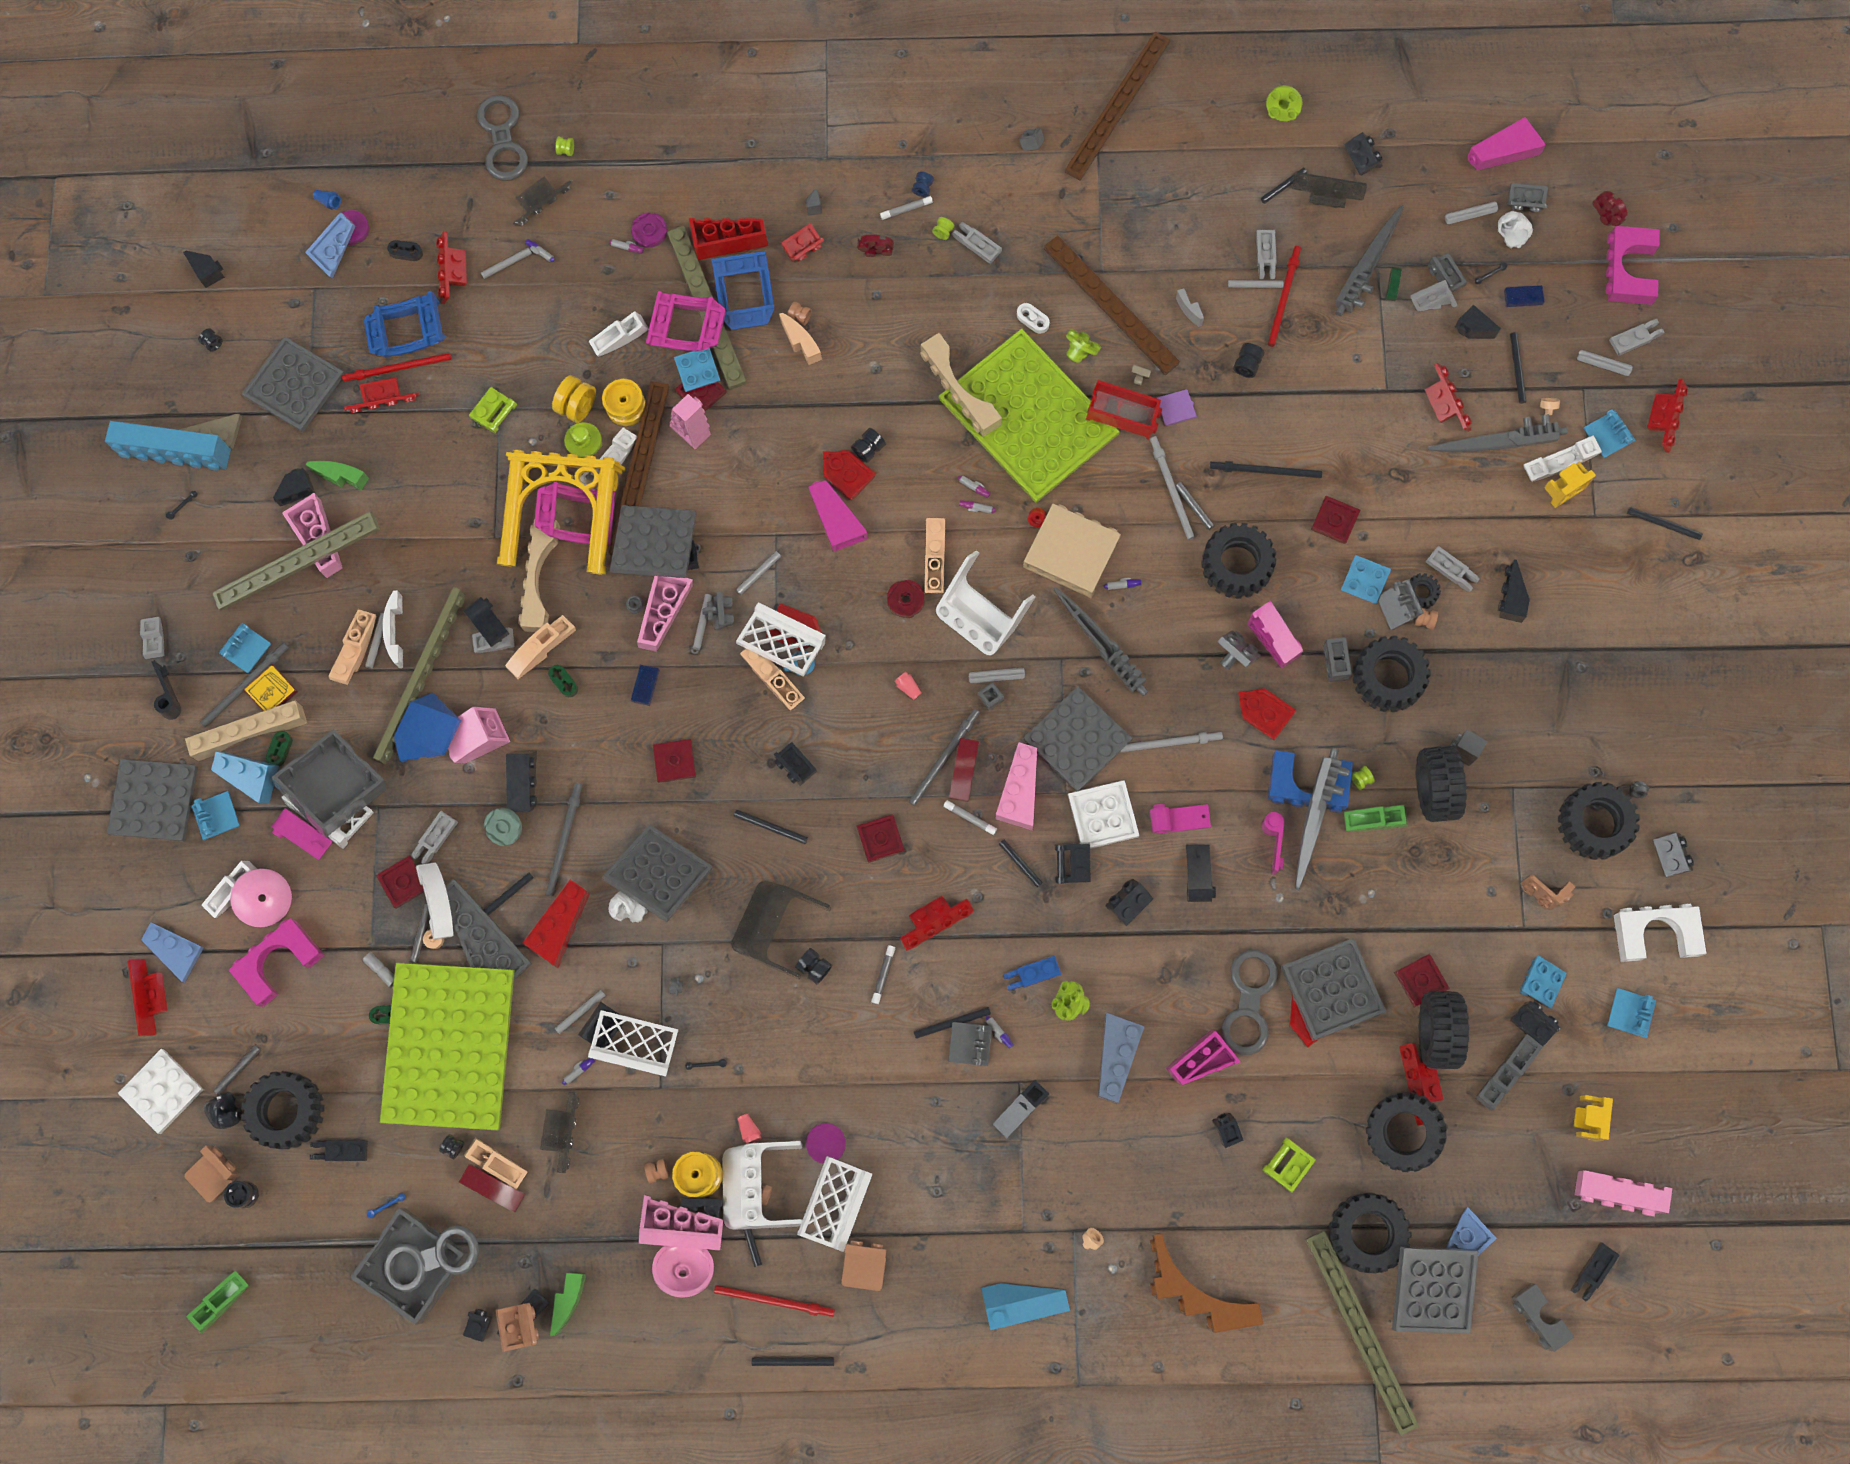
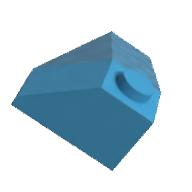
M1003 1283L981 1288L990 1330L1070 1311L1065 1290Z

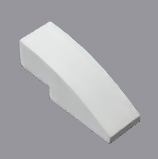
M634 311L621 322L616 320L592 338L589 343L599 357L633 341L648 331L649 328L642 316Z
M241 861L229 876H225L202 906L214 918L220 916L231 906L230 896L235 882L243 874L257 868L250 861Z

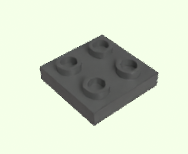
M1232 630L1218 640V643L1228 651V654L1220 661L1221 665L1228 670L1237 660L1247 667L1256 662L1261 656L1258 653V649L1252 644L1246 643L1244 637L1237 631L1234 632Z

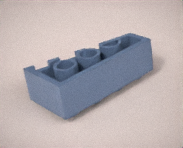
M1109 1013L1105 1015L1098 1098L1118 1104L1144 1026Z

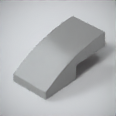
M1185 289L1177 290L1176 300L1183 313L1198 327L1202 326L1204 317L1198 302L1190 304Z
M161 618L142 619L140 636L143 639L144 658L150 659L164 656V636Z
M506 628L510 634L493 647H490L480 632L472 634L474 652L483 653L515 647L513 629Z

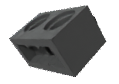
M1346 637L1327 639L1323 645L1329 682L1348 680L1352 672Z

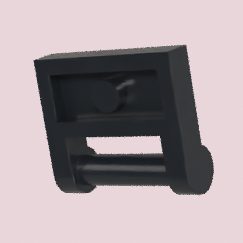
M1090 842L1056 843L1057 876L1055 877V883L1091 882ZM1065 850H1070L1071 875H1065Z

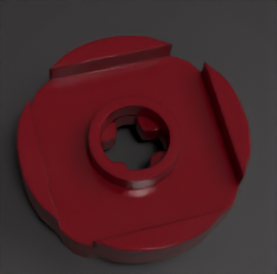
M1604 191L1597 196L1592 204L1597 209L1600 221L1604 225L1619 226L1626 220L1625 217L1628 213L1626 206L1620 198L1615 199L1613 197L1614 193Z
M863 235L861 240L858 238L857 248L865 252L867 257H875V254L891 256L894 241L889 237H886L885 240L880 239V235Z
M912 580L894 583L887 593L888 607L899 617H914V615L922 610L925 603L921 586ZM909 595L910 602L904 603L901 597Z

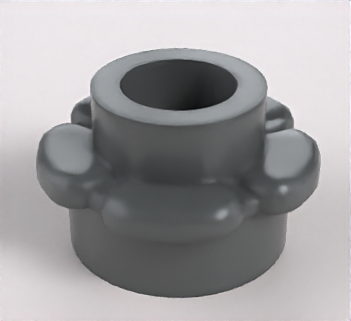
M631 596L627 599L626 609L630 610L631 613L637 614L638 611L643 610L644 604L641 597Z
M1636 781L1630 786L1629 791H1631L1633 797L1642 798L1647 796L1649 787L1642 781Z
M679 977L677 979L671 978L670 994L678 996V993H682L683 981H679Z

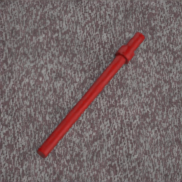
M1298 245L1294 246L1292 257L1289 258L1287 264L1288 271L1267 344L1270 347L1275 346L1294 273L1299 266L1301 247Z
M450 353L368 370L359 369L354 373L342 375L343 382L356 379L358 381L366 380V377L452 360Z
M715 1285L714 1289L715 1294L809 1312V1315L813 1316L819 1314L834 1317L835 1309L822 1307L820 1304L813 1302L808 1304Z

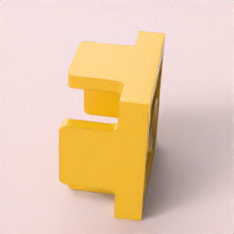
M1581 462L1573 463L1559 473L1561 478L1555 482L1551 479L1544 488L1553 499L1551 504L1554 508H1557L1586 489L1596 475L1592 470L1588 472Z
M1589 1095L1580 1096V1101L1591 1102L1592 1105H1586V1108L1576 1107L1574 1127L1589 1130V1133L1576 1132V1137L1596 1142L1609 1140L1613 1099Z

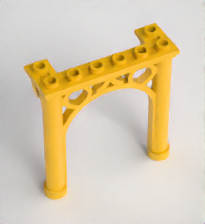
M513 450V453L506 452L510 464L500 556L497 557V565L516 567L521 512L528 495L541 485L551 482H566L582 489L590 499L593 507L587 573L606 575L605 559L612 494L618 487L617 474H622V471H625V467L619 464V461H614V458L603 457V460L596 459L595 456L586 455L585 458H578V455L567 454V457H562L558 453L542 455L541 452L531 451V454H525L521 450ZM543 465L557 466V469L549 473V477H547L548 471ZM567 467L580 468L575 473V480L573 479L574 476L568 473ZM532 468H540L542 470L541 477L536 481H532L529 478V471ZM584 472H592L594 474V481L584 485L580 479L581 475ZM527 482L530 483V485H528V486L522 491V486H523V484H527ZM598 485L596 500L594 494L590 490Z

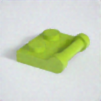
M490 387L471 411L469 417L496 434L499 430V425L509 412L516 408L517 403ZM504 403V408L492 423L489 422Z
M1285 1137L1281 1148L1270 1163L1263 1167L1262 1171L1292 1193L1316 1159ZM1289 1149H1291L1295 1153L1279 1174L1276 1173L1274 1170Z

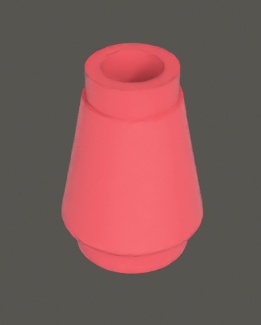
M904 672L894 681L897 684L896 687L913 700L922 693L911 674L908 675L907 672Z
M744 1114L737 1119L743 1142L751 1144L757 1143L762 1139L760 1130L748 1114Z

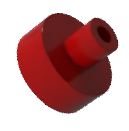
M1033 508L1028 515L1029 524L1036 528L1041 527L1047 513L1041 508Z

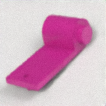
M1157 804L1153 806V809H1150L1153 834L1211 828L1208 804L1174 809L1165 807V804Z
M286 808L271 826L273 834L279 838L286 837L318 860L333 842Z
M1271 812L1264 818L1261 826L1265 834L1276 836L1271 873L1275 875L1279 868L1283 869L1284 858H1280L1284 819L1279 813Z

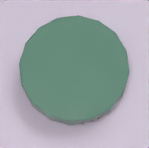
M499 807L492 810L485 818L484 828L486 827V835L493 843L500 846L510 845L520 837L522 823L512 810Z

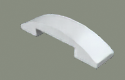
M622 428L613 438L612 445L600 460H603V457L614 458V461H619V464H622L636 444L637 436ZM584 472L580 477L581 482L584 485L592 483L594 481V474L592 472Z
M1593 435L1576 442L1574 446L1543 459L1540 457L1523 466L1531 482L1558 474L1573 463H1583L1597 456L1602 451Z
M393 591L384 611L383 638L390 658L399 668H403V649L399 645H395V615L402 614V595L398 591Z
M436 863L417 865L416 869L420 885L423 884L431 917L429 924L433 940L452 937L451 910L441 872Z

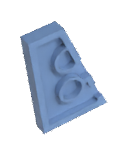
M340 212L305 252L331 278L334 277L355 225Z
M154 923L149 924L141 939L184 983L204 948Z
M1466 1207L1445 1248L1475 1249L1479 1251V1256L1497 1238Z

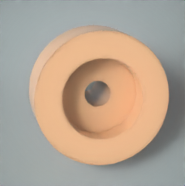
M1542 398L1540 402V407L1545 409V415H1553V409H1559L1560 400L1556 398Z
M430 929L425 932L423 943L430 949H438L443 945L444 938L433 940Z
M1089 1228L1082 1236L1085 1249L1097 1250L1104 1243L1103 1236L1094 1228Z

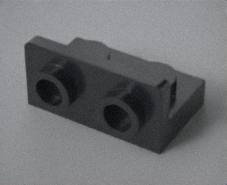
M1526 1002L1510 1020L1525 1034H1528L1541 1046H1544L1556 1032H1559L1561 1027L1558 1026L1559 1023L1554 1017L1547 1016L1542 1011L1543 1008L1538 1003Z

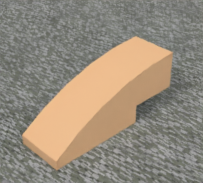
M780 313L781 323L794 352L802 350L808 365L822 360L821 352L810 334L794 319L784 313Z
M476 1137L464 1154L466 1158L481 1166L482 1169L515 1189L518 1188L527 1174L525 1169Z

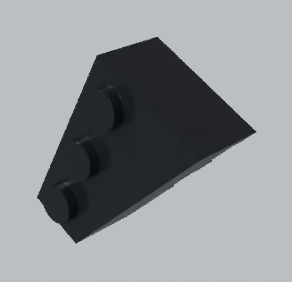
M537 750L512 751L506 754L507 808L513 812H531L537 805V797L535 795L537 784Z

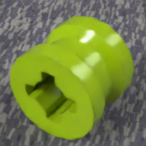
M558 136L556 140V154L572 156L574 152L573 138L564 139Z
M939 217L937 226L933 228L932 232L936 237L947 240L950 236L949 232L954 228V224L947 218Z
M1366 766L1361 767L1360 771H1354L1351 774V779L1359 790L1364 789L1365 785L1375 782L1371 771Z

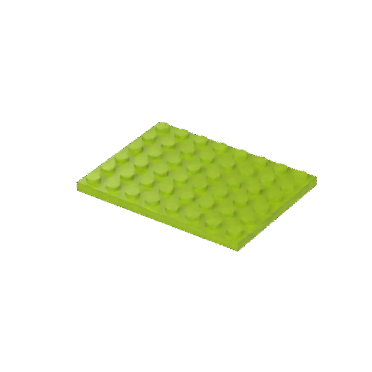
M1020 329L957 381L970 395L994 406L1002 417L1001 426L983 437L980 432L977 433L971 419H967L961 410L963 408L960 404H956L953 401L952 393L949 389L939 395V400L1035 503L1040 501L1120 433L1115 427L1093 420H1085L1090 400L1023 329Z
M396 963L380 1123L500 1130L515 970Z

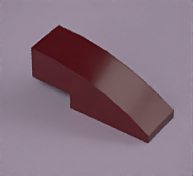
M960 738L949 798L968 802L979 741Z
M472 1164L468 1165L459 1180V1183L513 1212H516L525 1196V1193Z

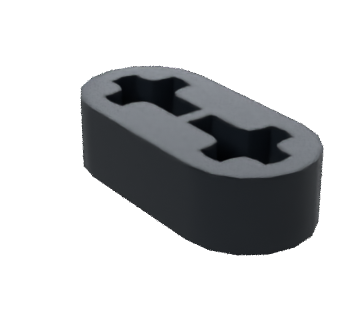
M393 240L387 246L388 252L395 259L418 261L423 256L420 245L414 242ZM397 247L400 248V250H397L396 252L393 251V249H397Z

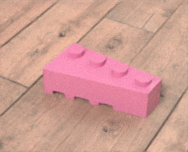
M687 394L672 409L670 427L696 449L711 435L709 431L710 426L704 415L705 411L702 408L703 404L701 401Z
M315 493L282 513L303 546L331 532L322 502ZM338 552L315 563L319 571L326 578L342 569Z
M654 576L637 641L638 648L657 652L693 587V579Z
M1018 743L996 812V820L1032 831L1037 761L1036 747Z
M1584 1170L1578 1171L1575 1196H1580L1581 1201L1593 1203L1594 1200L1601 1201L1603 1206L1614 1207V1204L1622 1206L1621 1210L1634 1212L1635 1209L1642 1210L1643 1215L1652 1217L1659 1213H1669L1672 1188H1654V1184L1640 1182L1635 1184L1629 1179H1613V1176Z
M644 1195L639 1229V1244L720 1250L723 1220L700 1212L696 1214L687 1211V1208L681 1206L677 1208L668 1205V1202L662 1200L658 1202Z

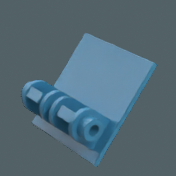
M710 348L674 357L685 392L720 381Z
M1613 409L1608 411L1605 416L1583 427L1589 437L1594 435L1602 451L1601 455L1603 458L1636 441L1623 423V420Z
M1355 555L1341 591L1377 604L1391 569Z
M241 623L227 643L221 648L219 654L249 673L272 643Z
M229 791L204 801L201 798L194 800L195 804L192 805L203 840L240 826Z
M1537 955L1531 961L1532 964L1526 972L1529 974L1524 977L1526 981L1519 988L1521 990L1520 994L1524 996L1529 995L1552 1009L1567 973Z
M1617 988L1607 1026L1647 1038L1656 1000L1650 995L1642 996Z

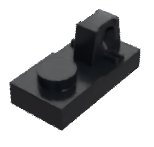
M681 1198V1207H686L687 1211H698V1207H704L706 1215L719 1218L720 1208L723 1207V1199Z

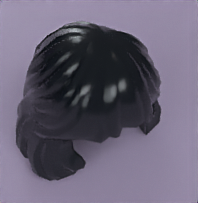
M231 1092L220 1094L204 1104V1112L211 1125L216 1129L231 1128L241 1120L242 1109L236 1107V1098Z

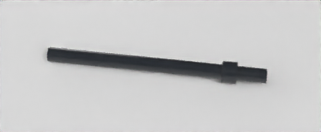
M1210 461L1209 469L1224 470V472L1231 473L1232 471L1322 478V471L1236 464L1233 461H1225V463Z

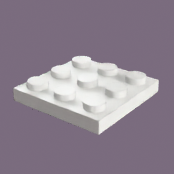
M1125 780L1068 794L1080 843L1090 842V849L1139 837Z
M160 1049L118 1094L158 1134H162L204 1089L164 1049Z

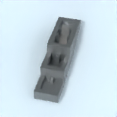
M1526 1034L1475 1098L1489 1110H1494L1518 1078L1524 1074L1543 1046Z

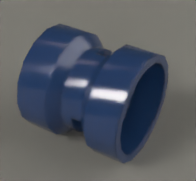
M918 172L912 192L920 197H928L930 193L929 187L933 184L934 177L927 172Z

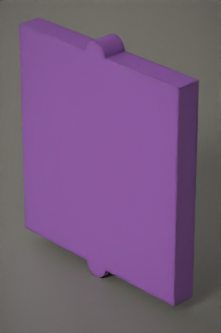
M1187 389L1157 397V399L1161 400V415L1165 426L1197 417L1193 407L1194 402L1191 401Z

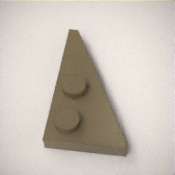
M234 414L179 430L218 435L230 449H233L242 416Z

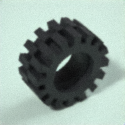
M1427 573L1414 575L1411 577L1410 583L1414 592L1415 588L1419 585L1428 588L1429 596L1426 598L1417 596L1421 608L1429 609L1438 600L1441 590H1439L1440 584L1437 585L1438 580H1433L1432 575L1427 577Z

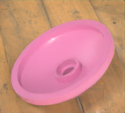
M254 869L243 874L235 882L230 896L231 906L235 915L242 922L254 927H267L279 922L287 914L292 900L291 889L287 881L279 873L269 869ZM264 894L266 896L265 901L260 902L258 896Z
M663 1246L657 1252L652 1264V1274L657 1286L665 1293L675 1297H690L702 1292L709 1285L714 1272L713 1259L707 1249Z

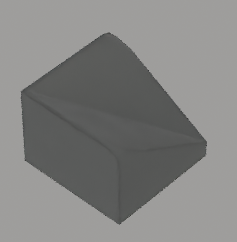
M1041 128L1024 131L1019 139L1023 151L1039 149L1044 142Z
M814 189L806 199L808 216L821 214L822 212L817 189Z
M993 682L977 693L988 711L1004 701V696Z

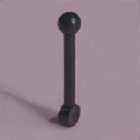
M1503 262L1498 268L1481 278L1477 277L1475 284L1479 285L1484 279L1498 271L1506 270L1507 264Z
M191 491L190 496L172 512H167L166 517L169 520L174 519V514L192 498H196L197 492Z
M724 1059L719 1062L692 1064L687 1062L685 1068L691 1070L695 1067H726L727 1062Z

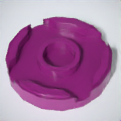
M355 210L342 212L355 225L348 245H356L355 243L364 241L370 229L365 216Z
M643 213L633 221L631 234L637 244L642 247L652 248L660 245L665 240L667 225L660 215Z
M823 1123L815 1126L809 1132L806 1139L808 1154L813 1160L824 1164L827 1156L838 1160L846 1149L844 1133L833 1124Z

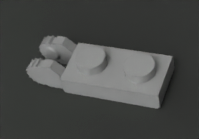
M961 222L959 225L960 229L967 234L966 237L956 230L952 233L956 240L989 264L1002 252V248L975 228L966 225V223Z
M1257 230L1256 248L1259 279H1264V266H1270V279H1275V266L1277 263L1275 230Z
M1654 319L1645 325L1641 324L1610 338L1609 341L1617 355L1620 356L1651 342L1653 339L1664 334V330L1658 329L1649 334L1648 329L1655 327L1659 323L1657 319Z
M1437 546L1426 561L1427 564L1467 592H1470L1473 587L1462 578L1463 575L1474 583L1480 580L1476 574L1469 570V567L1439 546Z
M440 811L419 840V844L413 851L412 857L414 859L418 858L423 852L424 847L429 850L422 858L421 863L428 864L433 858L434 853H437L458 822L443 811Z

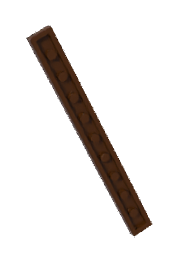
M1157 32L1153 33L1066 167V174L1081 181L1169 45V38Z
M1058 235L1044 246V250L1164 375H1167L1179 365L1180 361Z
M650 382L609 550L610 555H613L621 506L641 507L670 388L669 384Z

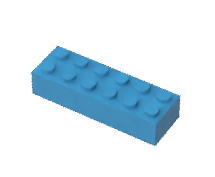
M110 421L105 442L111 449L116 451L118 456L122 458L136 457L142 461L152 459L158 463L172 462L178 466L188 464L194 468H201L203 466L215 471L219 469L226 470L231 451L218 435Z

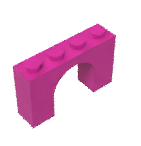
M1615 226L1612 232L1608 234L1607 244H1610L1606 257L1609 260L1606 277L1609 278L1605 290L1606 294H1608V301L1652 305L1657 299L1658 280L1631 276L1623 268L1622 256L1629 253L1654 255L1659 247V229Z
M292 918L282 921L277 930L268 933L263 938L264 941L259 945L251 947L248 950V954L243 958L237 959L229 969V972L257 1006L264 1007L279 995L263 973L264 961L273 950L284 947L289 948L302 965L307 968H311L325 956L300 924Z

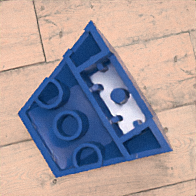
M431 693L410 702L394 735L399 761L407 762V759L418 760L419 757L431 758L446 754L461 720L445 706L444 702L439 700L436 694Z

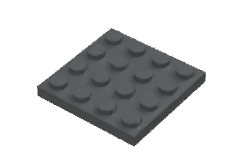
M284 336L242 395L299 431L304 432L342 380V375L345 373Z
M622 505L610 566L611 573L686 578L695 528L696 511Z
M1079 687L1075 688L1024 737V741L1028 745L1036 747L1037 753L1076 791H1080L1133 739Z
M120 759L107 834L185 842L198 767L195 765Z
M649 824L604 874L603 880L665 922H668L712 871L713 866Z
M1354 938L1281 966L1312 1041L1386 1012Z
M1400 1246L1392 1329L1396 1332L1470 1334L1479 1251L1475 1249Z

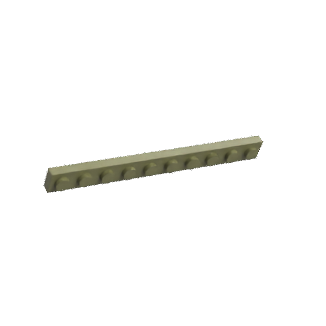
M682 226L668 231L669 239L692 297H712L685 227ZM698 311L702 322H704L706 311ZM723 325L719 344L714 346L713 349L729 390L747 383Z
M368 512L212 592L218 609L224 610L379 531L380 528L374 513Z
M453 587L373 758L379 763L385 765L393 755L392 749L395 745L394 735L410 702L416 700L419 692H422L424 689L425 679L432 672L433 662L440 655L443 641H446L448 638V630L451 624H454L456 621V613L459 607H462L464 604L465 595L460 589Z
M1322 1231L1305 1239L1398 1434L1403 1435L1418 1428L1419 1425L1326 1232Z

